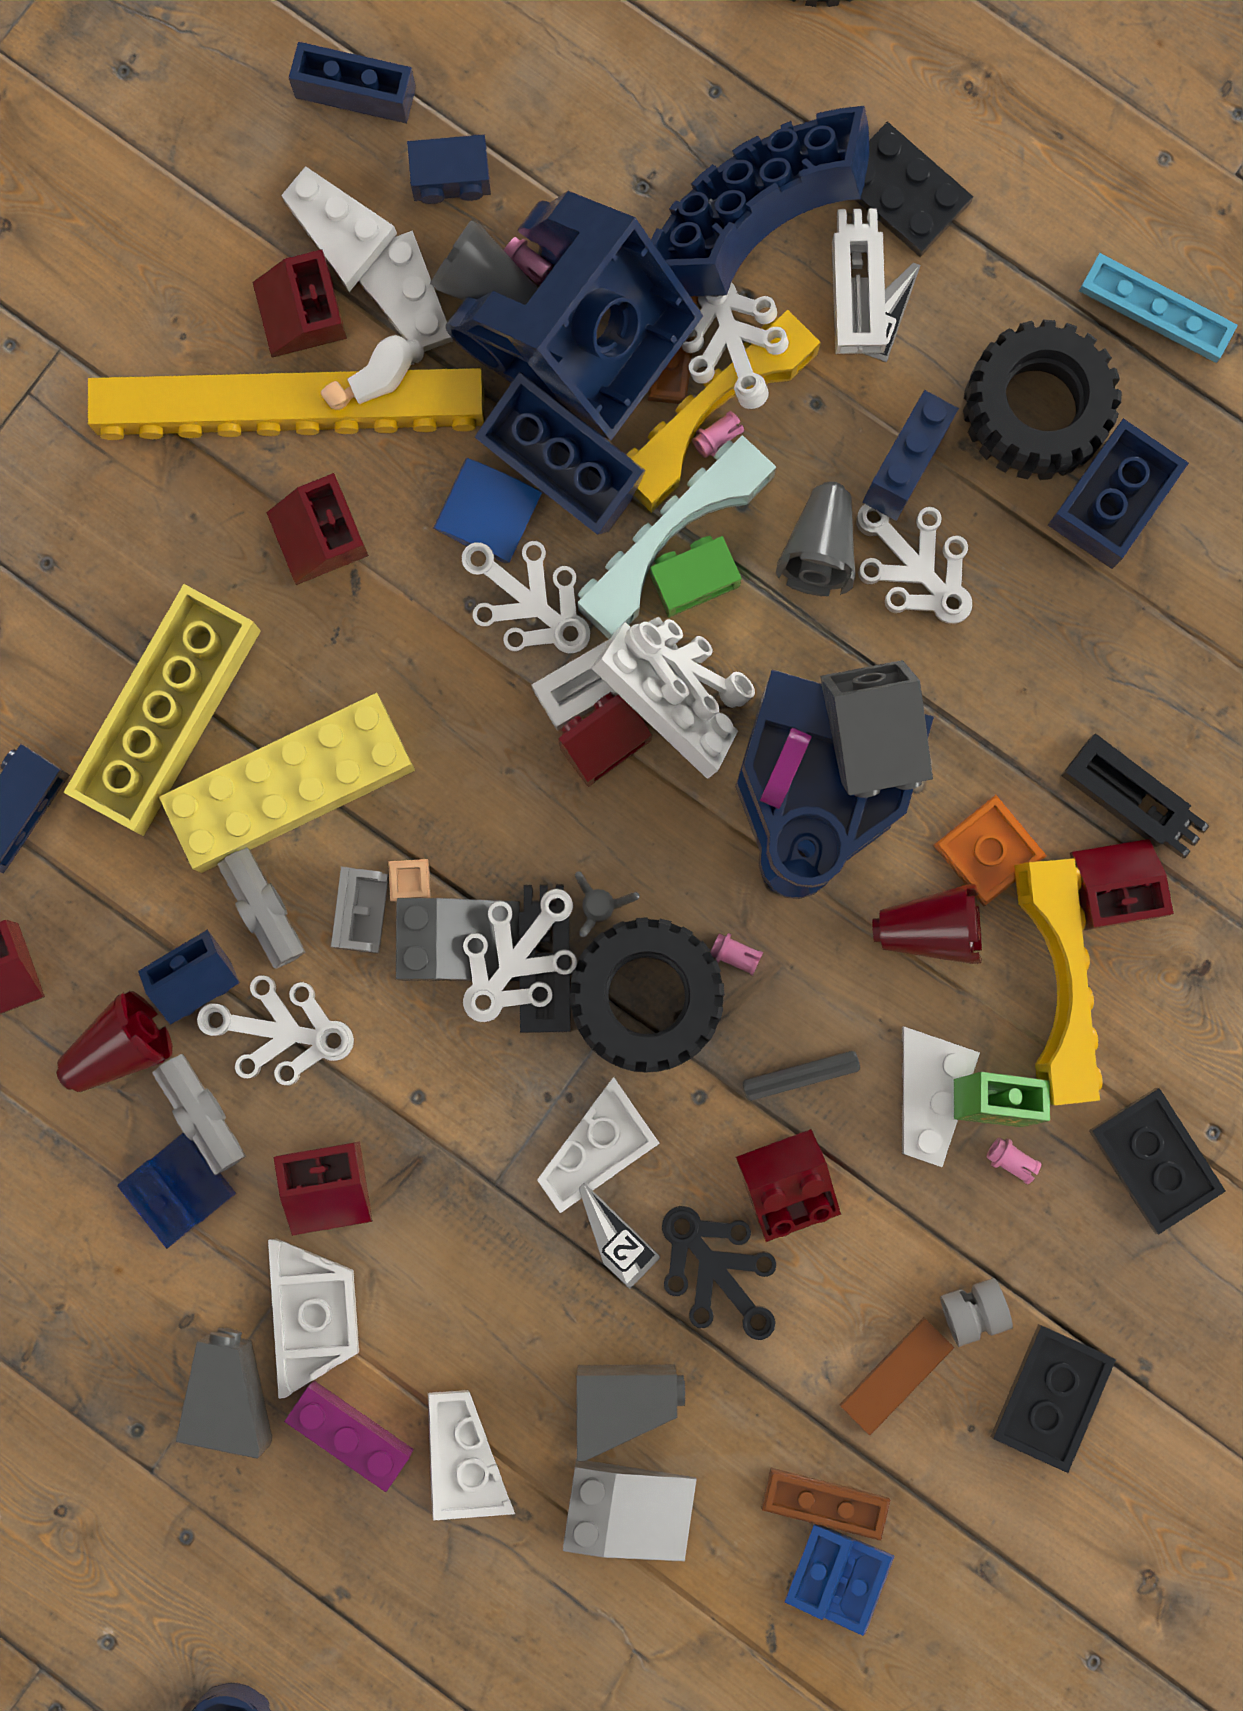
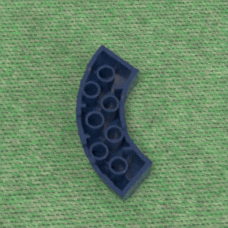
M864 106L839 108L816 113L815 120L796 126L792 125V121L780 125L781 129H778L762 140L759 136H756L732 150L733 157L722 163L719 167L712 164L691 183L693 189L680 202L675 201L669 208L670 217L662 229L656 228L651 238V241L690 297L727 295L731 282L744 259L759 242L785 222L817 207L840 201L861 199L869 160V126Z

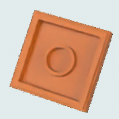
M997 795L993 796L933 845L965 884H976L978 895L975 897L983 906L990 903L1016 881L1014 865L1038 862L1047 856Z

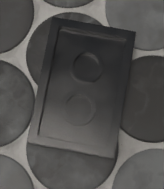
M887 121L869 140V160L861 199L855 200L867 211L868 209L877 208V220L921 257L967 208L974 196Z
M1154 1088L1089 1130L1155 1234L1159 1235L1226 1192L1160 1088Z
M1038 1324L990 1437L1069 1473L1116 1359Z

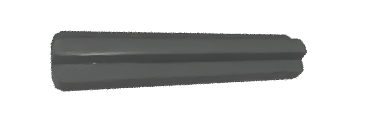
M849 1051L746 1079L743 1081V1089L747 1100L752 1101L858 1072L860 1070V1063L856 1052Z

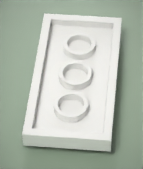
M625 622L614 632L591 669L707 779L719 770L738 730L723 713L718 712L708 721H703L697 717L692 709V703L696 699L690 691L689 695L678 705L669 703L661 692V687L665 682L648 660L637 658L629 650L626 633L630 626ZM669 665V667L672 669L676 677L680 678L675 672V670L672 668V666Z

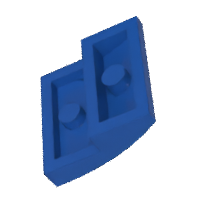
M466 458L433 529L465 546L472 543H483L490 547L494 558L503 563H510L542 492L494 468Z
M814 1524L785 1603L818 1619L823 1620L826 1618L864 1636L895 1556L832 1529Z

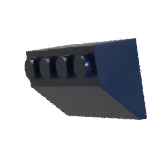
M522 372L518 373L475 435L478 441L597 535L610 531L631 502L646 471Z

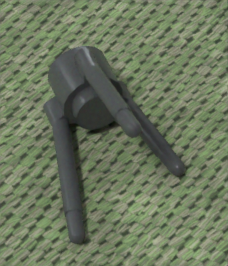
M576 872L575 878L585 894L582 907L587 917L585 924L580 929L579 935L581 937L588 935L596 922L606 921L611 917L614 909L621 908L638 900L640 897L639 893L634 892L613 899L604 890H593L582 872Z

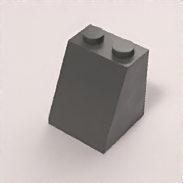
M903 660L820 676L841 783L848 795L854 794L860 798L872 797L879 794L880 789L895 786L901 790L914 789L921 786L922 781L933 779L920 680Z
M218 1328L217 1332H211L197 1341L176 1442L258 1459L271 1445L272 1433L252 1341L241 1338V1331Z
M675 1364L578 1365L576 1376L577 1461H587L676 1419L677 1406H685L684 1375H677Z

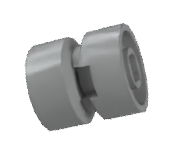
M995 1278L974 1284L969 1293L959 1289L940 1296L948 1327L958 1347L980 1340L981 1333L985 1331L992 1336L1013 1329L1007 1302Z

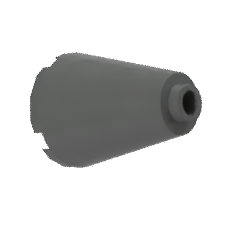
M471 220L463 230L449 255L444 259L430 282V285L435 287L436 290L463 301L468 297L479 299L495 291L524 305L528 303L538 289L482 225L474 220Z
M825 482L813 489L777 562L776 575L779 579L782 574L788 578L786 585L794 590L811 595L829 596L832 589H841V595L853 588L855 559L852 497L845 487L837 482Z

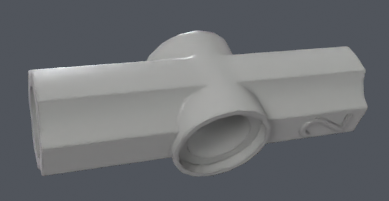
M245 848L236 851L219 862L220 872L237 899L235 905L241 918L250 932L256 934L273 968L277 969L287 965L306 953L295 930L286 917L288 912L274 886L271 883L268 884L250 849Z
M184 1054L166 1061L152 1072L155 1080L164 1091L163 1093L174 1108L172 1113L180 1128L191 1141L194 1140L214 1175H218L231 1168L246 1157L236 1137L225 1123L226 1116L218 1101L209 1089L203 1087Z

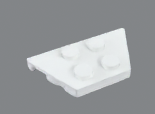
M276 1238L268 1240L278 1398L281 1399L286 1398L309 1382L314 1381L332 1368L359 1352L354 1270Z

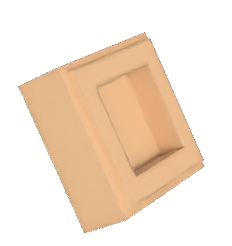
M428 859L388 861L391 902H397V898H431Z

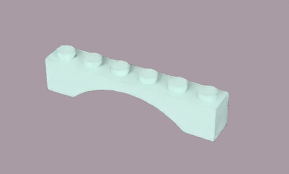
M743 435L735 443L728 440L716 452L714 458L717 461L707 471L702 467L691 477L687 483V486L690 488L679 499L674 495L660 510L663 516L653 526L649 523L645 524L633 537L632 540L635 544L625 554L619 551L610 559L605 566L608 572L598 582L594 578L591 579L578 593V596L581 598L578 601V611L608 639L612 637L622 624L626 622L630 625L639 615L641 593L646 576L656 556L675 534L687 524L708 513L727 507L747 505L774 478L776 466Z

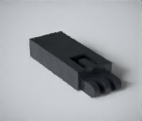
M1096 733L1087 740L1061 775L1144 839H1150L1153 846L1158 847L1164 844L1182 858H1186L1190 850L1180 843L1179 840L1182 838L1192 846H1195L1200 840L1195 833L1188 829L1190 825L1203 834L1209 828L1205 821L1189 810L1191 805ZM1147 794L1168 811L1165 815H1162L1156 810L1155 806H1151L1145 813L1138 805L1141 804Z
M540 884V900H532V885H524V912H519V941L542 912L540 903L543 895L548 891V884ZM556 884L555 889L564 890V884ZM560 898L551 900L549 909L553 913L562 912L564 901ZM567 917L563 921H555L552 924L553 953H535L534 948L527 959L554 955L563 949L570 951V918ZM550 928L540 942H550ZM559 956L556 962L557 966L561 969H568L570 967V956ZM553 971L520 976V989L530 988L533 983L541 981L547 983L552 990V999L546 1006L537 1007L532 1003L520 1005V1033L571 1032L570 974L563 975ZM537 987L532 992V997L536 1001H544L548 996V992L544 987Z

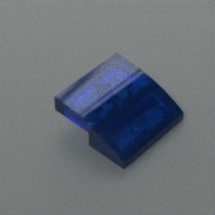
M185 1133L179 1135L157 1155L144 1162L117 1185L166 1249L175 1244L237 1194L221 1173L214 1175L194 1140L191 1141Z

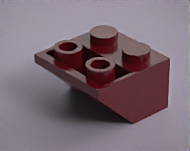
M323 249L285 258L252 282L272 358L347 339L331 273Z
M334 473L297 487L266 512L296 585L369 556Z
M609 692L593 705L595 711L588 717L582 719L579 715L560 729L563 733L558 738L560 750L588 787L652 740V734L639 713L619 694L615 696L613 692Z
M1150 839L1070 852L1071 859L1075 858V866L1081 874V887L1078 894L1080 907L1083 909L1086 919L1084 931L1163 918L1174 914L1167 875Z
M9 920L0 922V1014L45 997L19 923Z
M812 1129L736 1156L747 1193L766 1242L841 1215L826 1160Z
M360 1141L273 1157L279 1197L292 1236L373 1221Z

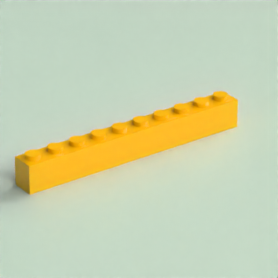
M481 368L407 370L401 383L393 392L361 404L353 397L344 408L335 410L321 396V390L334 381H337L345 390L350 387L348 378L359 371L88 378V425L96 435H100L102 439L121 440L124 438V435L139 434L141 438L160 439L163 437V434L178 433L180 437L199 438L202 436V433L217 432L222 437H238L241 435V432L257 431V434L261 436H277L280 434V431L296 430V433L300 435H316L319 433V430L335 429V432L339 434H355L358 432V429L374 428V431L378 433H394L398 428L413 427V430L417 432H433L437 430V427L452 426V429L456 431H472L476 429V426L484 424V380Z

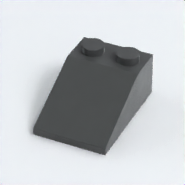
M397 898L396 979L399 981H472L470 960L464 951L463 944L468 935L479 933L488 942L484 958L488 980H490L499 968L494 924L489 920L488 910L491 904L500 900ZM504 901L512 909V918L509 922L514 949L519 942L520 901ZM496 906L492 911V915L497 921H503L508 916V910L504 906ZM472 938L468 942V948L473 953H479L484 947L483 942L479 938ZM520 976L512 977L510 981H520Z

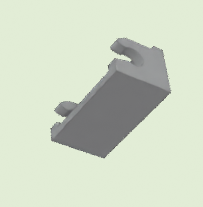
M341 867L331 947L379 954L388 888V874H383L379 871Z

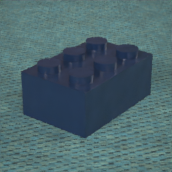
M1123 418L1051 519L1048 526L1113 569L1126 555L1189 462Z

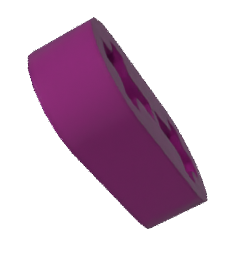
M795 728L791 729L761 796V802L780 809L810 742L811 735Z

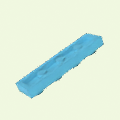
M1101 253L1096 258L1079 292L1215 363L1221 358L1238 326L1230 320Z

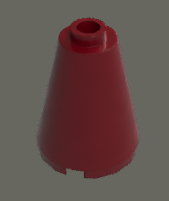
M965 884L880 910L879 918L872 919L874 942H881L882 949L887 951L968 964L982 963L979 952L974 953V951H982L979 906H975V896L978 895L976 884Z
M128 991L125 994L123 992L116 996L58 1059L56 1074L60 1083L68 1090L73 1089L76 1092H83L163 1063L172 1055L173 1045L166 1026L158 1029L153 1020L158 1013L142 996L134 991Z

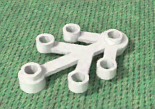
M731 282L727 295L718 297L698 296L700 306L702 307L700 312L703 314V317L688 336V338L691 336H696V338L691 342H686L685 340L681 347L688 353L699 351L704 344L703 336L714 318L717 317L720 326L704 354L695 357L689 363L690 374L697 383L709 382L715 374L714 368L727 347L738 376L734 387L737 399L744 408L755 409L766 402L769 392L764 378L759 374L753 373L742 340L766 348L773 355L783 353L788 348L789 341L785 330L781 327H771L768 330H763L734 320L732 310L754 316L755 320L760 324H768L777 317V308L774 300L768 296H762L753 300L738 295L734 284ZM763 308H770L765 313H759V311ZM775 338H781L778 343H770ZM701 367H707V369L701 373L696 372ZM751 385H755V386H754L753 388H751V389H746L747 387H749V386H751Z
M864 504L856 517L858 529L867 536L878 535L905 566L883 565L875 558L866 559L862 562L858 571L861 581L866 584H875L878 581L922 583L932 595H909L904 588L895 587L885 597L887 609L893 613H901L904 610L934 611L939 620L948 624H957L965 620L972 610V598L969 592L961 586L962 559L968 551L967 541L961 536H952L945 542L943 555L947 559V569L944 583L934 572L936 530L942 520L941 514L936 508L926 507L917 516L916 524L920 530L918 555L888 522V516ZM870 511H876L881 519L877 523H872L867 519L866 514ZM925 514L932 515L936 521L935 525H925L922 521V516ZM958 543L962 548V553L959 555L952 554L948 548L949 544ZM872 565L877 568L878 575L868 577L864 573V568ZM893 594H899L904 598V604L902 606H895L891 603L890 597ZM949 597L958 599L960 607L955 610L950 609L946 604V599Z
M530 541L522 549V556L527 562L530 590L494 562V554L487 545L472 543L465 548L462 554V563L467 571L477 575L484 573L520 602L495 606L489 603L478 604L473 610V619L478 625L489 626L494 621L538 617L550 628L526 632L517 627L510 628L504 634L503 641L505 646L511 651H520L525 646L554 643L560 651L565 653H576L586 647L590 639V628L582 617L576 615L573 588L576 583V573L572 568L561 566L553 574V582L559 588L560 615L547 605L543 569L546 550L540 542ZM531 545L539 546L542 551L541 557L536 561L528 559L526 555V550ZM475 551H482L485 554L486 562L484 565L477 567L472 564L471 555ZM562 570H567L572 574V581L567 586L560 585L557 581V575ZM481 607H488L492 611V618L488 622H482L477 617V612ZM567 626H574L578 630V637L574 641H567L563 637V630ZM512 632H518L523 637V642L518 647H513L508 643V636Z
M667 619L658 628L649 622H642L640 625L635 624L627 630V645L631 653L639 659L648 660L665 682L661 687L664 698L669 703L678 705L689 695L690 691L696 699L692 703V709L701 720H710L719 712V705L707 693L700 682L719 691V696L723 703L731 708L741 707L754 697V686L744 674L733 672L725 679L697 664L705 661L713 653L711 645L705 638L696 636L691 642L676 650L668 648L672 647L683 637L681 628L674 621ZM669 665L672 666V668L675 670V672L677 673V675H678L680 678H677V677H676V675L674 674V672L672 671V669L669 667Z
M551 889L543 895L540 903L542 912L514 949L509 922L512 918L510 905L504 901H496L491 904L488 910V917L494 924L499 968L491 979L488 980L484 958L488 942L482 934L472 933L468 935L464 940L463 948L469 956L473 985L464 994L463 1006L469 1017L479 1022H487L495 1019L503 1007L530 1003L537 1007H543L551 1001L552 990L547 983L541 981L533 983L527 989L502 990L512 977L553 971L567 975L576 968L577 960L575 955L565 949L559 950L554 955L527 959L555 921L565 920L571 914L573 902L567 892L561 889ZM554 898H560L564 901L565 907L560 913H553L549 909V903ZM496 906H504L508 910V916L505 920L497 921L493 917L492 911ZM472 938H479L483 942L484 947L479 953H473L468 948V942ZM559 956H570L572 958V965L568 969L559 968L556 963ZM544 987L547 990L548 996L544 1001H536L532 997V992L535 988ZM479 995L490 997L491 1005L487 1009L477 1007L475 1000Z
M264 975L257 976L252 980L250 991L255 998L261 999L276 1022L231 1015L230 1011L220 1004L204 1006L197 1018L201 1031L210 1036H220L229 1030L273 1038L252 1054H245L237 1059L235 1070L242 1078L256 1077L264 1064L296 1042L312 1045L292 1062L284 1061L277 1065L274 1076L277 1082L282 1085L295 1084L302 1072L322 1058L330 1061L345 1058L351 1052L354 1044L351 1029L340 1021H330L315 1000V991L311 985L304 982L294 984L290 989L289 997L293 1004L303 1008L315 1029L299 1027L275 992L276 984L274 980ZM261 980H266L270 985V990L265 995L258 994L256 986ZM300 987H306L309 991V997L304 1002H299L295 997V993ZM216 1012L220 1013L223 1017V1023L218 1028H214L210 1024V1017ZM332 1033H337L341 1037V1044L335 1049L330 1048L327 1044V1038ZM245 1059H251L255 1064V1069L250 1074H245L242 1071L241 1065ZM287 1065L291 1066L294 1070V1077L290 1081L283 1080L280 1074L281 1069Z

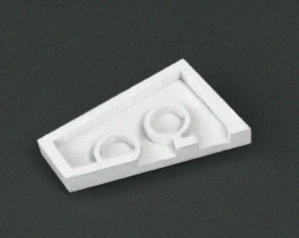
M413 231L394 237L359 280L360 284L370 298L387 315L388 320L406 341L409 339L419 341L424 352L453 342V339L446 331L445 325L447 321L435 289L430 285L431 278Z
M903 1026L902 1154L943 1167L958 1121L954 1119V1079L973 1074L980 1052Z

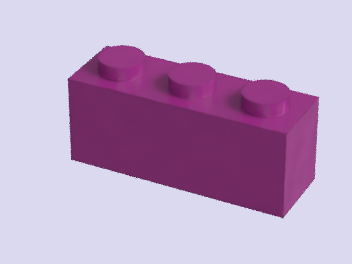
M315 1380L307 1387L284 1421L384 1492L388 1491L414 1451L413 1448Z

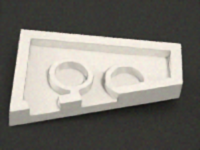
M306 166L282 194L288 208L319 250L323 249L327 262L335 270L349 292L397 235L396 229L392 224Z
M614 1077L537 1179L559 1213L582 1198L579 1187L583 1183L593 1191L660 1144Z
M468 1390L428 1393L433 1521L515 1514L470 1392Z

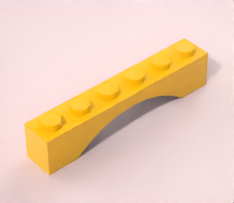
M787 310L779 318L776 317L774 321L763 324L760 328L768 330L771 327H781L785 330L789 345L783 353L773 355L766 348L750 344L749 342L743 343L753 373L761 375L766 384L792 380L817 356L821 344ZM775 338L770 343H778L781 338ZM733 362L724 371L720 368L716 369L713 378L709 382L703 383L706 388L696 397L692 394L687 396L675 410L677 415L668 424L662 421L649 433L647 438L650 441L642 449L633 448L626 454L646 470L634 496L651 513L680 486L682 465L688 447L696 435V431L716 409L730 398L736 396L734 387L738 376ZM751 385L746 389L753 388L755 385Z
M1075 858L1014 865L1018 905L1029 915L1044 937L1053 960L1057 980V1006L1054 1024L1046 1046L1035 1063L1036 1078L1049 1080L1050 1105L1100 1101L1099 1091L1102 1089L1103 1080L1101 1071L1096 1065L1095 1050L1098 1048V1035L1095 1028L1092 1027L1091 1010L1094 1007V996L1091 988L1088 987L1087 979L1090 957L1083 941L1082 931L1085 928L1086 919L1079 903L1080 871L1075 866Z

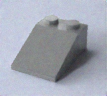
M576 1459L563 1551L603 1558L685 1561L696 1477L594 1461H577Z

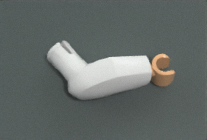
M397 335L381 340L376 346L368 365L348 378L350 387L344 390L337 381H334L321 390V396L332 409L340 410L353 397L361 404L393 392L401 383L410 365L419 363L422 360L424 350L421 343L415 339L406 341Z

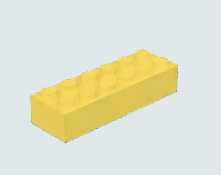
M183 584L63 793L144 836L162 805L159 797L168 793L260 634L261 630L252 620Z
M375 693L160 796L159 799L192 869L203 873L218 866L219 862L236 851L245 848L251 850L415 771V768L382 700Z

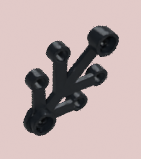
M677 1206L669 1210L662 1221L663 1234L672 1244L670 1269L664 1278L666 1292L672 1296H681L686 1292L688 1280L684 1270L689 1248L699 1260L695 1304L689 1311L691 1323L697 1328H706L711 1325L714 1318L711 1309L714 1279L743 1315L742 1326L746 1334L755 1340L768 1338L775 1329L773 1314L764 1306H756L727 1269L752 1271L761 1277H768L775 1272L777 1265L772 1254L765 1251L758 1252L755 1255L713 1251L701 1237L728 1238L735 1245H743L748 1242L751 1236L749 1225L742 1220H734L730 1223L704 1221L700 1219L695 1210L687 1206ZM681 1218L686 1219L690 1224L689 1230L684 1234L677 1233L674 1229L675 1222ZM736 1225H742L746 1229V1235L741 1240H736L731 1236V1230ZM768 1257L771 1260V1268L768 1271L762 1272L757 1269L756 1263L759 1258ZM673 1276L681 1277L684 1281L682 1289L678 1291L671 1290L668 1286L670 1278ZM699 1308H705L709 1312L708 1320L703 1323H699L694 1319V1312ZM756 1314H761L766 1319V1323L761 1329H755L751 1326V1318Z

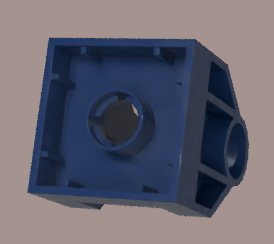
M567 191L552 202L539 201L518 228L519 233L530 241L539 244L538 255L553 264L552 271L528 303L524 305L495 291L479 299L468 297L465 298L445 327L451 338L480 363L494 370L510 383L514 381L519 372H522L601 436L611 441L697 326L703 314L636 217ZM610 308L608 325L603 334L597 339L599 322L604 313Z
M776 670L771 671L761 697L735 788L760 851L758 866L763 881L773 892L785 898L802 899L817 893L841 871L846 861L887 832L892 824L902 818L907 813L913 789L901 790L895 786L880 789V793L872 797L860 798L854 794L848 795L841 783L822 684ZM925 714L927 736H929L934 716ZM792 728H795L812 737L780 809L761 802L760 799ZM798 851L804 853L806 857L801 856Z

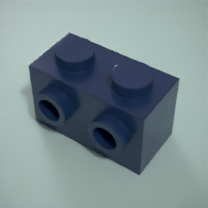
M485 134L407 141L410 183L414 201H421L425 204H438L448 198L460 197V199L465 201H474L482 198L483 195H491Z
M208 929L138 971L146 995L170 1025L183 1017L189 1016L199 1007L227 993L231 988L240 983L231 960Z

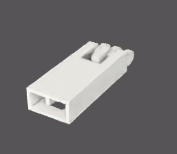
M877 208L868 209V223L862 224L861 209H853V224H847L846 209L837 210V233H834L832 240L835 354L884 353L887 345L883 232H878ZM861 253H867L868 278H860V275H856V278H851V256L852 269H862L863 260Z
M660 617L649 621V623L657 628L663 623ZM609 640L531 685L532 690L557 731L573 718L579 715L582 717L594 710L593 705L609 692H613L615 696L618 695L615 690L591 669ZM674 644L672 647L668 648L676 650L678 649V646Z

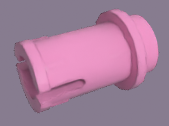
M514 237L507 244L504 251L537 285H540L550 272L547 270L551 271L553 264L529 248L527 240H519L517 237Z
M729 411L705 430L702 428L696 431L697 436L692 439L695 448L704 458L709 455L714 457L718 449L728 440H732L744 432L743 425L736 426L741 421L732 411Z
M729 933L727 936L719 934L710 952L712 957L716 958L718 964L721 960L753 976L763 952L730 939L731 934Z
M997 1138L987 1153V1159L992 1161L991 1166L994 1168L1000 1166L1023 1180L1025 1184H1030L1035 1179L1031 1176L1032 1173L1030 1171L1037 1175L1041 1168V1162L1018 1150L1012 1145V1140L1007 1138L1004 1141L1001 1138Z

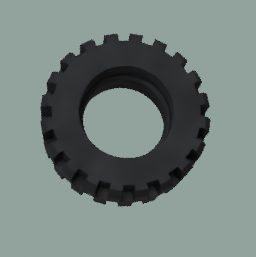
M1043 319L1040 326L1035 327L1033 321L1020 323L1016 332L1010 328L999 334L996 342H990L983 351L965 388L964 399L967 403L963 409L964 421L971 423L968 430L971 441L976 442L979 440L982 447L979 453L986 460L991 456L999 461L996 468L1005 473L1009 467L1018 470V478L1028 480L1032 473L1038 474L1039 480L1052 479L1057 472L1064 476L1073 472L1079 464L1083 466L1109 436V432L1114 427L1119 415L1116 409L1121 404L1122 391L1115 389V386L1120 381L1117 368L1109 369L1108 367L1112 357L1105 348L1098 351L1094 347L1097 339L1091 334L1087 333L1085 337H1082L1075 333L1077 326L1066 323L1064 328L1055 327V320ZM1027 371H1042L1056 376L1066 384L1073 395L1076 406V415L1073 421L1066 428L1056 431H1041L1025 425L1014 415L1008 404L1006 388L1009 381L1015 375Z
M644 917L628 922L622 921L613 925L612 928L597 935L593 942L584 949L573 971L570 1006L577 1029L595 1053L622 1069L647 1073L664 1071L682 1065L697 1055L710 1041L716 1031L719 1020H721L725 993L724 983H722L720 975L721 970L717 960H714L707 945L696 938L692 931L684 926L680 927L672 924V921L661 918L660 920H654ZM655 958L670 965L682 980L685 990V1002L678 1019L663 1031L652 1034H641L631 1031L616 1019L610 1008L609 988L614 975L623 965L635 959Z

